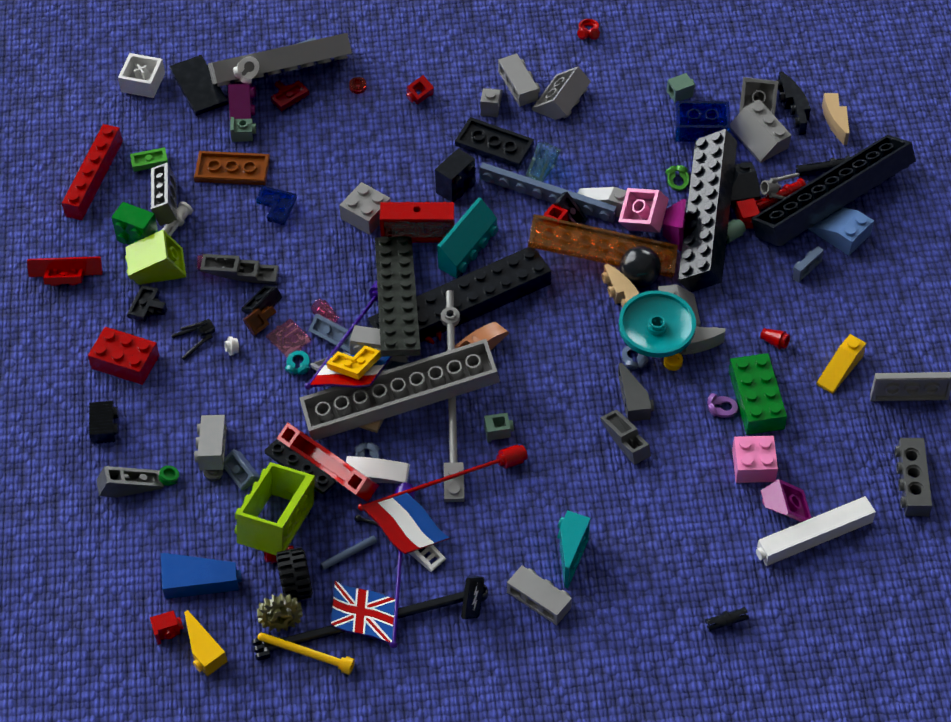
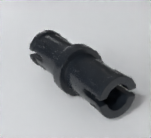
M742 607L731 612L724 611L721 615L705 619V623L708 624L706 627L711 632L725 626L729 628L732 627V624L749 620V615L745 614L748 613L747 609Z

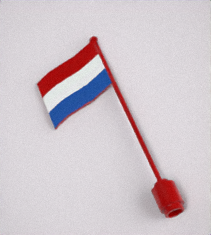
M518 444L501 449L496 460L363 505L360 503L358 509L360 511L364 510L380 526L391 543L400 552L408 554L449 539L435 525L424 508L408 493L497 463L505 469L522 464L528 458L527 451L523 445Z

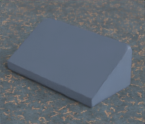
M233 449L224 458V469L241 490L248 488L260 479L259 474L240 451Z

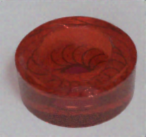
M362 77L352 78L349 82L350 91L355 94L365 92L367 89L366 80Z

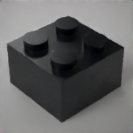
M459 148L435 169L436 193L449 202H454L461 198L468 188L473 187L476 182L475 158Z

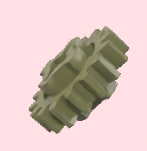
M280 593L279 597L271 595L272 599L264 598V603H259V608L257 609L258 623H262L263 628L269 627V631H272L274 628L277 629V632H280L281 629L288 631L289 626L296 627L295 622L300 623V617H303L301 602H298L297 598L291 599L290 594L286 597H283L282 593Z

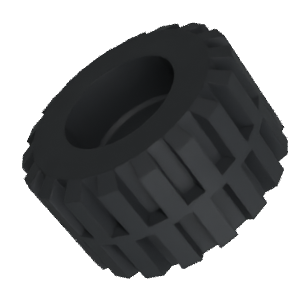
M299 547L277 552L276 560L283 597L290 594L291 599L297 598L298 601L312 598L313 592L304 549Z

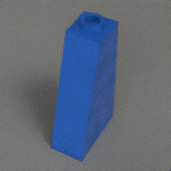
M161 553L162 590L165 599L239 590L238 582H242L241 570H237L235 562Z

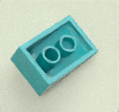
M568 510L565 517H561L559 520L558 529L560 530L557 539H560L559 548L565 588H569L589 541L591 519Z

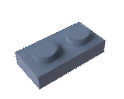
M818 246L813 251H809L801 262L798 261L794 265L793 280L799 283L822 262L824 252L822 248Z

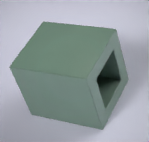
M687 73L668 79L667 93L674 103L693 97L695 82L693 79H690Z

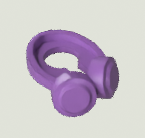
M711 393L708 397V410L714 417L729 418L737 413L738 405L732 398L726 396L717 397V394ZM729 403L732 408L726 411L715 406Z

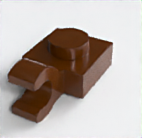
M267 306L262 311L256 309L245 317L243 321L251 334L256 335L269 325L267 319L274 315L276 310L273 306Z

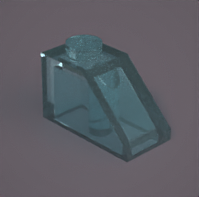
M538 142L526 176L543 182L555 166L561 149L546 142Z

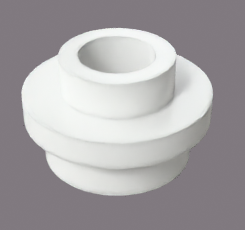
M232 336L228 337L224 343L225 351L230 356L239 352L238 339Z

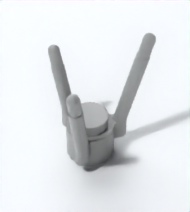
M794 173L764 180L760 184V191L763 195H769L770 198L782 200L785 196L776 194L779 188H781V185L777 182L797 177L800 174Z

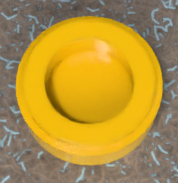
M677 353L673 356L664 357V366L671 371L679 370L683 364L682 355Z

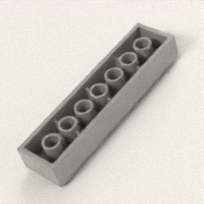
M348 33L212 62L208 63L212 84L217 83L219 87L230 84V80H234L235 83L241 82L240 79L235 77L233 67H236L240 60L248 56L256 58L259 62V71L252 78L255 79L264 77L266 72H268V75L281 73L280 69H284L285 72L298 69L297 65H301V68L314 66L315 61L318 64L331 62L333 57L334 61L348 58L347 54H351L352 51ZM252 62L245 63L242 75L245 76L247 72L254 70Z

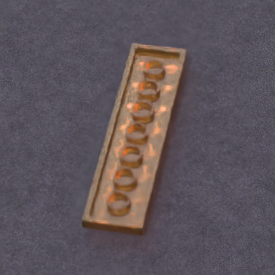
M533 215L528 247L620 266L621 258L625 252L633 247L644 246L652 249L659 256L661 261L660 275L673 278L675 274L678 249L676 244L546 216Z

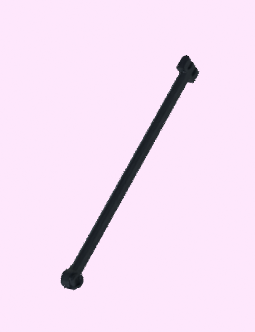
M485 584L483 587L484 595H482V601L486 600L488 597V590ZM464 591L398 608V619L461 603L464 599ZM330 625L280 639L295 644H302L345 633V631ZM258 638L252 640V644L255 646L254 652L257 653L255 657L258 661L271 658V651L282 649L262 642Z

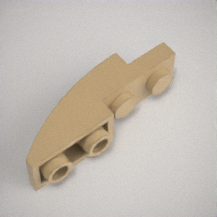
M604 264L602 280L604 284L607 283L608 294L610 298L613 297L615 304L621 303L623 308L628 300L640 293L623 273L609 264Z

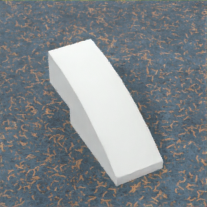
M347 456L346 462L375 483H407L410 468L408 463L378 458Z

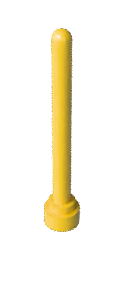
M265 633L258 634V640L337 666L342 673L350 675L353 670L355 659L346 656V658L342 657L340 659Z

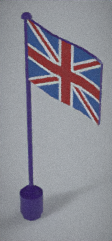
M400 483L395 489V494L413 488V485L410 483ZM415 491L408 493L413 499L415 498ZM398 550L395 599L374 591L349 587L335 581L331 626L348 633L373 637L389 643L391 648L397 647L396 632L402 552Z

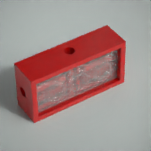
M380 202L381 237L406 236L412 237V243H440L455 226L454 202Z

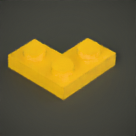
M364 346L354 357L337 352L326 363L327 369L359 380L381 358V351Z

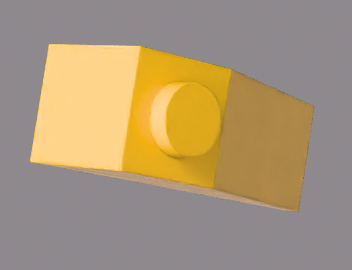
M849 334L839 346L816 385L833 394L863 358L866 343Z
M187 610L184 613L194 658L193 665L199 672L203 671L206 676H209L227 662L226 653Z

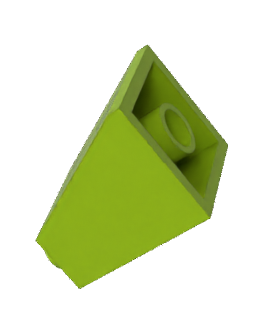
M164 230L125 247V260L128 267L127 275L138 285L186 277L183 248Z

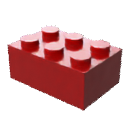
M105 326L89 352L88 359L91 369L143 385L160 355L156 342Z

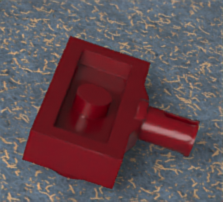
M278 80L275 83V87L279 89V92L271 96V102L282 112L307 97L309 90L299 80L287 86Z

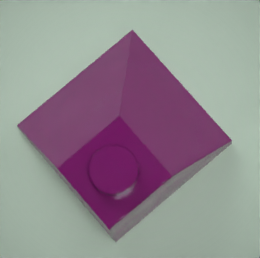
M682 199L666 209L661 227L663 228V236L679 251H682L686 199Z
M780 479L761 490L762 503L767 509L799 522L812 518L804 490Z

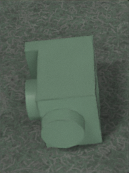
M231 117L230 133L232 142L253 141V134L257 133L256 123H253L252 119H234V117Z
M508 413L484 416L487 443H490L491 440L511 437L514 426L513 421L508 418Z

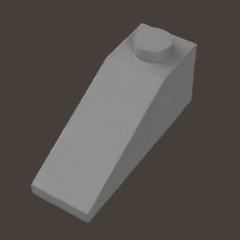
M617 187L580 188L578 194L617 206L616 217H620L627 190Z

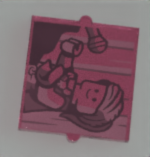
M291 319L277 326L275 330L266 335V338L286 357L294 351H300L304 345L311 341V338Z

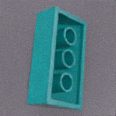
M478 197L437 245L438 269L455 278L466 271L468 264L476 259L478 252L482 248L484 249L488 240L498 232L497 217L481 198Z

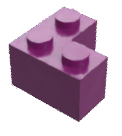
M253 83L229 84L230 120L231 117H234V119H253L256 112L252 101L256 97V87H253Z

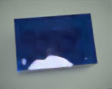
M676 101L675 141L695 142L696 139L727 129L730 133L729 101Z

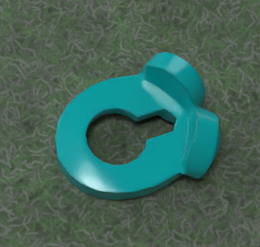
M294 351L287 357V365L285 367L287 373L291 375H304L310 370L309 356L306 352ZM301 356L304 360L300 363V367L296 369L293 358Z

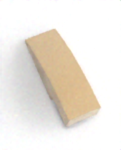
M824 93L822 108L826 122L837 139L843 145H847L849 138L847 106H839L838 93Z

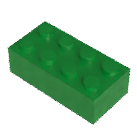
M769 354L730 358L728 372L746 435L784 430L787 414Z

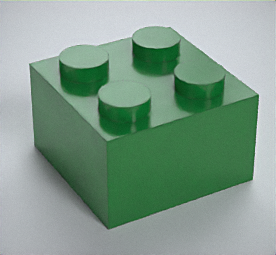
M125 202L121 203L111 217L116 238L122 244L131 245L158 232L155 213Z

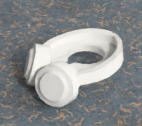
M251 56L243 58L236 67H233L235 77L240 79L242 83H251L252 78L259 71V62ZM252 62L254 70L247 72L245 76L242 75L245 63Z

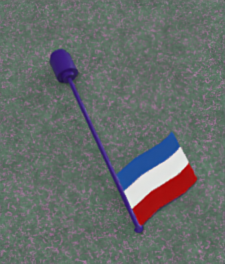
M377 280L369 290V295L372 298L309 383H305L307 390H310L312 387L324 386L369 387L392 358V356L381 357L359 380L327 369L326 364L335 355L353 331L354 326H357L375 301L378 302Z

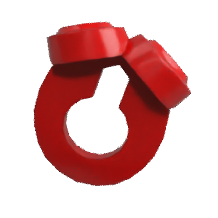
M584 19L579 23L577 35L580 39L589 37L596 40L599 38L600 31L597 21ZM585 26H593V28L588 30Z

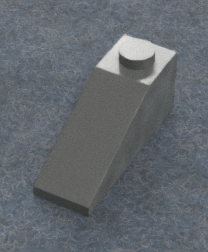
M619 363L618 378L626 418L630 422L649 420L651 412L654 411L653 400L649 399L646 389L623 363Z
M104 466L96 479L99 496L123 497L162 489L164 486L158 478L160 470Z

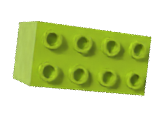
M270 462L267 468L262 470L258 482H254L251 493L245 496L241 508L236 510L235 519L237 520V525L235 527V534H237V543L276 555L279 551L286 550L314 505L315 475ZM271 495L290 500L277 523L258 517Z

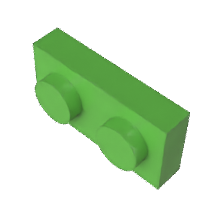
M165 147L130 154L133 172L151 169L168 162Z

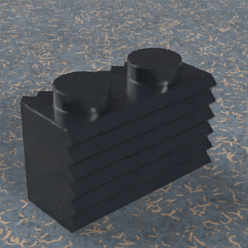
M113 400L89 403V436L92 444L114 443L115 435L119 434L118 423H115V419L119 418L118 407L114 406Z

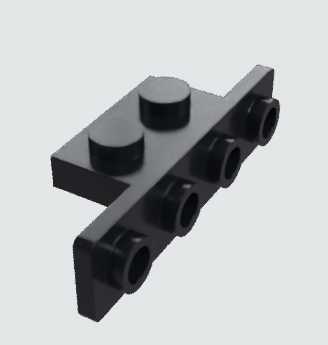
M275 440L264 450L265 454L279 465L315 475L314 489L321 494H325L336 484L334 478L279 440Z

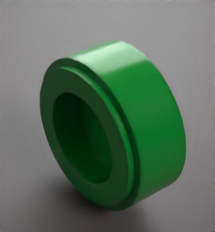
M164 466L160 469L159 481L164 485L172 486L178 481L179 471L173 466Z

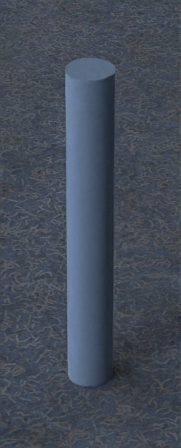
M373 535L321 562L320 565L323 570H326L377 543V540Z

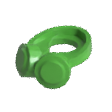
M671 166L665 171L666 175H668V184L673 190L683 191L687 188L689 175L688 169L685 166ZM676 171L679 172L680 177L684 181L680 186L675 185L673 179L676 177Z

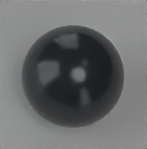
M637 246L625 252L621 258L619 269L636 288H646L654 284L659 278L661 261L652 249Z

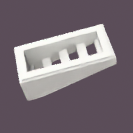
M434 545L425 547L426 549L421 553L418 550L409 553L430 572L446 560ZM430 552L431 555L425 558L424 555ZM436 557L437 560L431 564L429 561Z

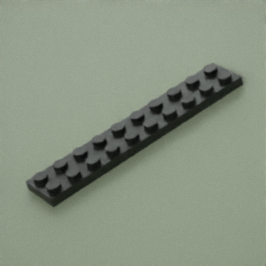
M383 236L375 238L381 357L420 356L412 237Z

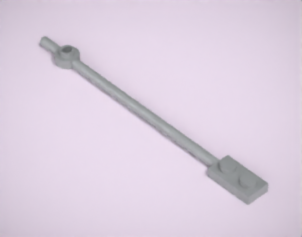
M452 290L446 291V308L441 312V322L447 327V351L455 349L454 326L460 321V313L454 308V292ZM456 396L448 399L450 463H444V477L464 471V463L457 460ZM464 475L444 481V502H464Z

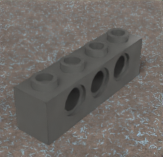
M168 162L151 168V210L155 213V218L160 226L177 220L176 177Z
M900 438L898 446H895V457H898L899 461L897 462L896 471L897 474H900L898 489L902 491L900 507L904 508L905 516L929 517L932 509L924 438Z

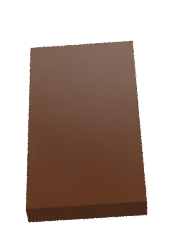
M199 151L194 182L266 185L270 154Z

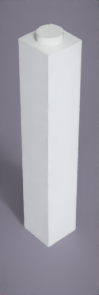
M866 496L759 539L756 554L760 560H763L766 566L872 523L876 511Z

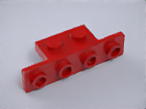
M100 256L27 259L28 276L43 277L44 285H77L82 283L84 275H102L103 273Z

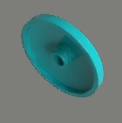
M647 291L637 294L625 303L620 312L619 332L623 341L632 350L648 357L662 358L673 356L683 351L691 343L695 335L696 317L692 308L681 297L670 292Z

